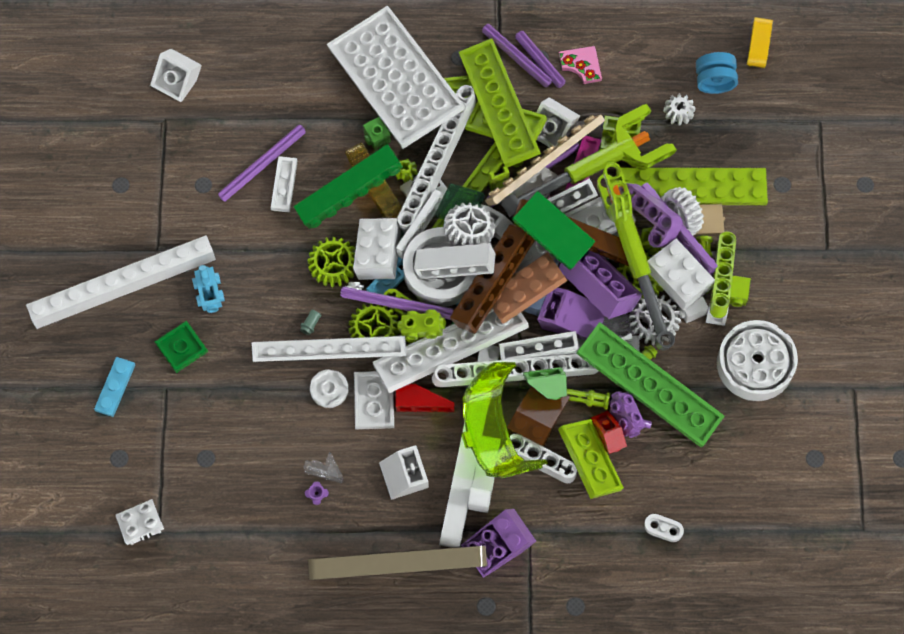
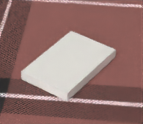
M377 371L354 372L355 430L394 428V392L389 393Z

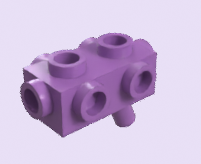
M618 391L611 395L612 400L609 402L611 407L610 413L622 427L624 437H636L643 428L649 429L652 422L642 418L631 394Z

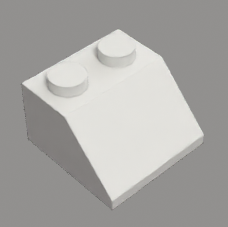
M169 49L160 53L150 86L182 102L197 81L202 65L173 49Z
M547 98L541 102L536 112L547 117V121L537 140L548 147H555L558 145L557 141L565 135L568 137L571 134V130L575 127L580 115L555 100Z

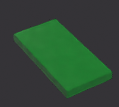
M538 191L512 219L569 270L577 264L596 242Z

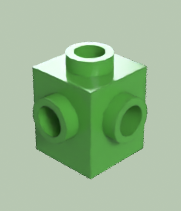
M380 117L363 125L364 139L368 146L372 145L374 150L381 149L391 142V132L384 125Z

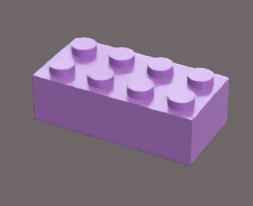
M588 250L571 270L562 263L559 266L565 278L570 280L577 290L582 292L608 319L632 312L643 295L609 261Z

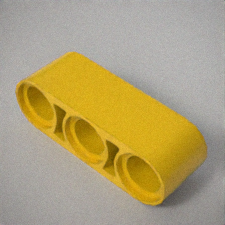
M754 18L747 65L765 68L773 20Z

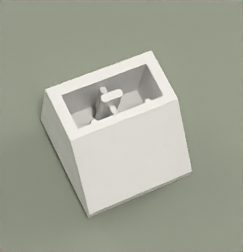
M416 445L399 450L379 462L391 500L429 488L428 479Z

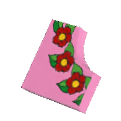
M595 46L559 52L562 71L576 73L582 79L583 84L602 81Z

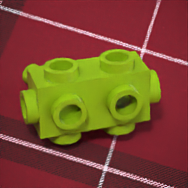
M433 309L426 310L425 314L408 311L407 315H402L401 321H398V331L407 340H417L422 337L435 339L437 336H443V329L446 327L445 318Z

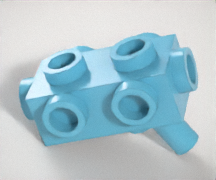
M201 265L197 271H194L195 278H192L194 289L199 291V295L196 296L198 307L202 306L203 311L207 310L208 313L218 311L219 307H222L221 302L225 301L223 291L218 290L217 284H221L219 273H215L213 267L209 268Z

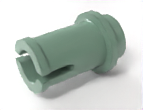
M311 310L305 322L301 323L300 331L306 335L313 333L315 325L319 318H321V314Z

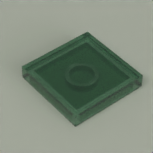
M450 183L435 216L445 220L448 211L453 209L455 205L460 206L462 202L466 206L469 203L472 206L478 204L479 208L485 195L483 192Z

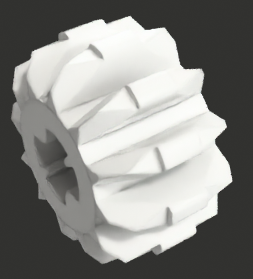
M680 93L677 95V98L672 95L670 100L665 102L663 110L666 114V120L671 119V124L678 122L679 126L682 122L687 124L689 119L692 120L694 117L695 106H692L693 100L687 101L688 96L686 95L682 98Z

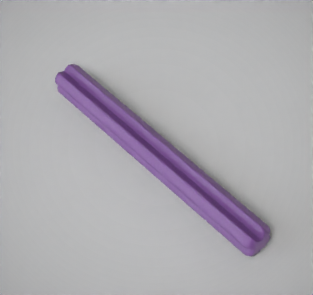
M486 24L483 27L482 32L489 39L492 38L499 48L543 87H548L551 84L552 79L490 24Z

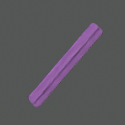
M524 31L518 32L516 34L517 41L544 73L552 79L554 85L557 88L564 86L565 79Z

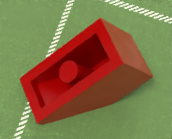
M609 411L590 418L609 454L627 447L622 427Z

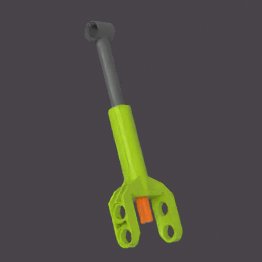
M644 104L618 118L610 145L564 169L565 173L519 197H516L514 193L510 194L500 203L509 218L512 219L521 199L530 200L537 191L545 196L568 183L574 185L603 170L608 163H616L620 160L627 162L632 167L646 170L672 156L677 149L673 144H665L641 157L638 146L650 141L648 132L643 131L631 138L626 129L643 121L650 114L651 109L647 104Z
M611 162L605 166L603 175L598 178L597 188L607 216L615 223L633 279H638L657 334L655 346L659 350L665 351L673 346L675 336L670 331H667L649 278L652 272L632 217L631 195L622 169L617 163ZM609 167L616 168L617 176L612 177L608 175L607 169ZM601 179H605L607 188L601 186ZM618 185L623 187V194H620ZM608 196L610 197L611 205L606 201ZM661 336L669 339V345L661 343Z

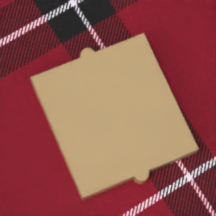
M722 204L699 205L703 209L701 213L704 215L702 218L704 223L702 224V229L695 235L723 233L725 217H723Z

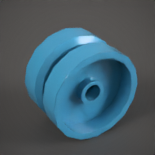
M714 52L696 60L698 89L710 94L724 93L734 89L738 85L735 56L725 52Z

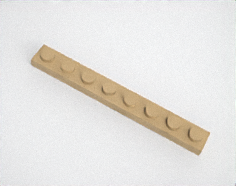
M589 116L584 120V125H578L571 130V135L568 137L565 135L557 141L558 145L547 148L541 158L538 156L531 160V165L528 168L526 166L516 172V177L508 178L503 182V187L500 189L496 188L489 193L490 197L485 200L487 205L493 206L502 201L605 121L603 116Z

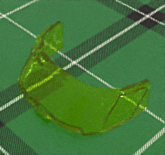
M515 362L491 363L473 379L463 396V417L466 432L461 433L465 448L472 449L477 463L484 470L486 476L507 478L543 468L542 465L547 464L546 459L524 460L520 457L512 444L502 412L501 398L503 385L511 371L516 367Z

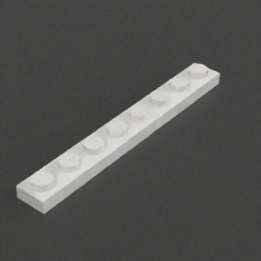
M405 336L252 342L253 362L406 355Z

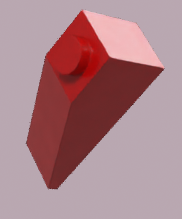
M410 383L396 390V412H454V402L417 384Z

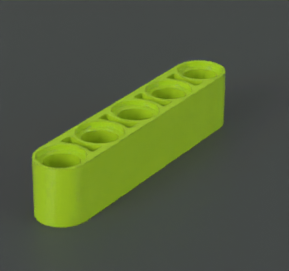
M731 232L720 234L716 248L715 263L718 266L713 274L715 281L710 301V313L715 318L724 317L730 303L736 236Z

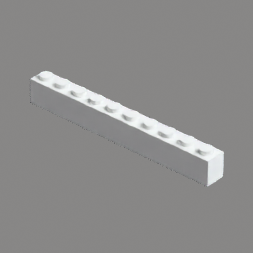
M206 235L26 304L32 322L38 329L216 259Z

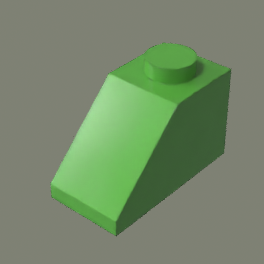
M561 367L523 372L526 381L546 398L557 400L567 396L566 373Z

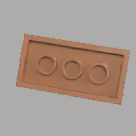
M547 252L511 277L492 308L502 324H504L565 283L567 279Z

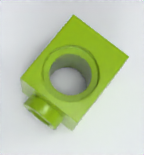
M732 276L729 304L734 307L746 306L751 278Z

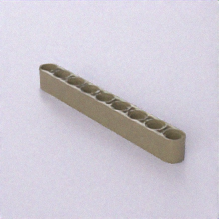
M486 546L308 559L309 580L487 566Z

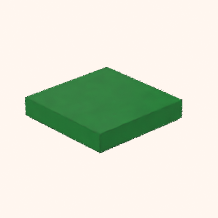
M187 320L155 341V344L176 373L208 353L207 348Z

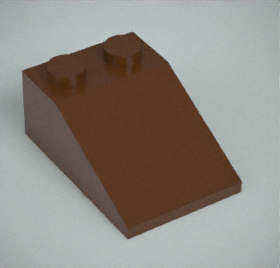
M531 386L507 427L508 431L519 434L544 447L570 396L567 395L557 400L548 399Z

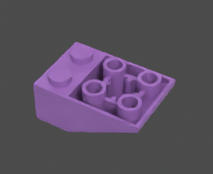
M556 288L547 294L537 320L543 330L559 334L576 331L577 338L586 340L598 323H603L605 316L589 299L569 290Z
M506 509L461 544V546H486L487 566L476 567L484 578L534 544L536 540L515 509Z

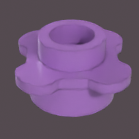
M314 482L309 490L305 491V496L310 498L314 505H319L321 500L329 495L328 490L324 489L320 482Z

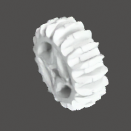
M681 187L670 189L664 193L661 199L672 211L682 218L683 225L691 232L692 236L699 232L704 223L702 219L704 215L701 213L703 209L700 208V202H697L696 196H692L691 191Z
M462 202L460 206L455 205L453 209H450L445 216V236H449V241H454V246L488 244L495 234L494 218L490 217V212H485V207L478 208V204L472 206L471 203L466 206Z
M663 295L661 299H657L660 310H663L669 317V320H667V317L663 316L667 331H670L675 336V331H678L680 327L678 325L681 322V319L678 318L680 312L675 311L676 304L670 306L671 299L664 301L665 297ZM641 297L639 303L630 312L631 315L628 320L631 323L629 327L634 328L633 335L639 334V340L645 338V344L651 340L652 345H655L657 334L654 332L655 328L654 325L652 326L649 311L645 310L648 309L646 302ZM639 319H642V322L648 325V330L643 327ZM661 336L660 338L662 344L664 342L663 339L667 342L669 341V339L665 336Z

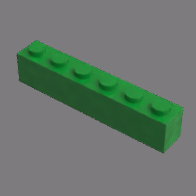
M387 144L293 207L304 225L309 229L316 228L326 218L336 215L337 211L341 208L350 206L356 198L365 196L374 186H380L389 176L398 174L403 166Z

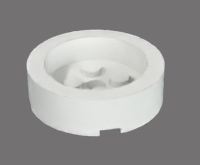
M444 227L428 229L418 234L407 246L403 258L404 279L408 289L421 302L440 307L458 304L477 276L419 278L414 270L417 250L442 248L444 246L454 247V241H449V236H445Z
M761 320L747 321L735 326L724 338L717 356L718 373L724 385L735 395L751 401L768 400L782 393L789 385L797 368V350L791 337L779 329L777 325ZM755 354H760L763 357V361L758 363L752 357Z

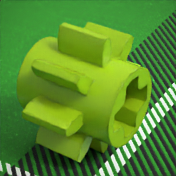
M409 159L400 161L403 168L396 174L397 180L402 179L404 183L409 180L414 181V176L418 175L416 163H411Z

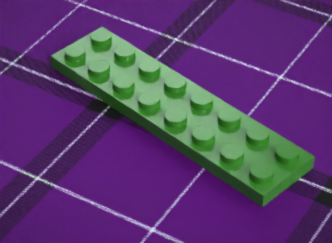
M600 322L576 352L577 355L701 448L724 418L722 413Z

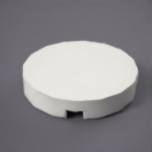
M326 369L318 372L312 378L310 394L319 406L333 408L345 401L348 395V383L340 372Z

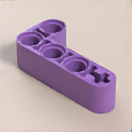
M626 183L631 195L632 208L654 224L648 237L649 244L653 247H666L675 240L682 228V218L640 185ZM622 186L619 187L620 194L624 192Z

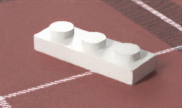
M278 157L271 211L290 212L298 162L297 158Z

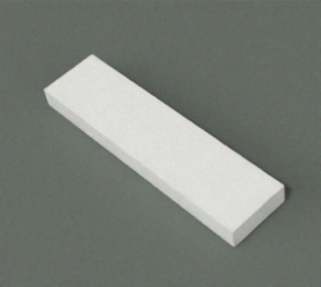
M435 189L397 245L398 257L404 258V253L409 243L425 230L443 203L441 191Z

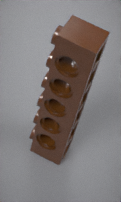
M512 224L508 226L497 245L493 248L496 253L494 273L477 275L458 306L454 309L450 318L458 328L476 334L535 240L521 227Z

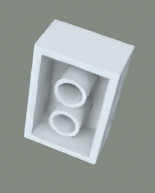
M397 218L360 219L353 266L358 280L396 278L398 261L396 247L400 242L401 228Z
M677 238L648 260L652 272L650 275L683 311L713 287L715 279Z

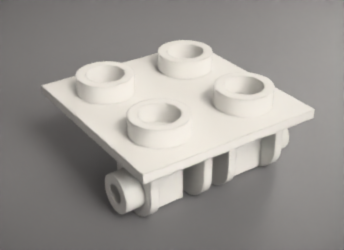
M152 499L116 514L119 527L127 545H134V543L141 541L140 537L142 540H145V535L150 538L149 533L153 536L164 530Z

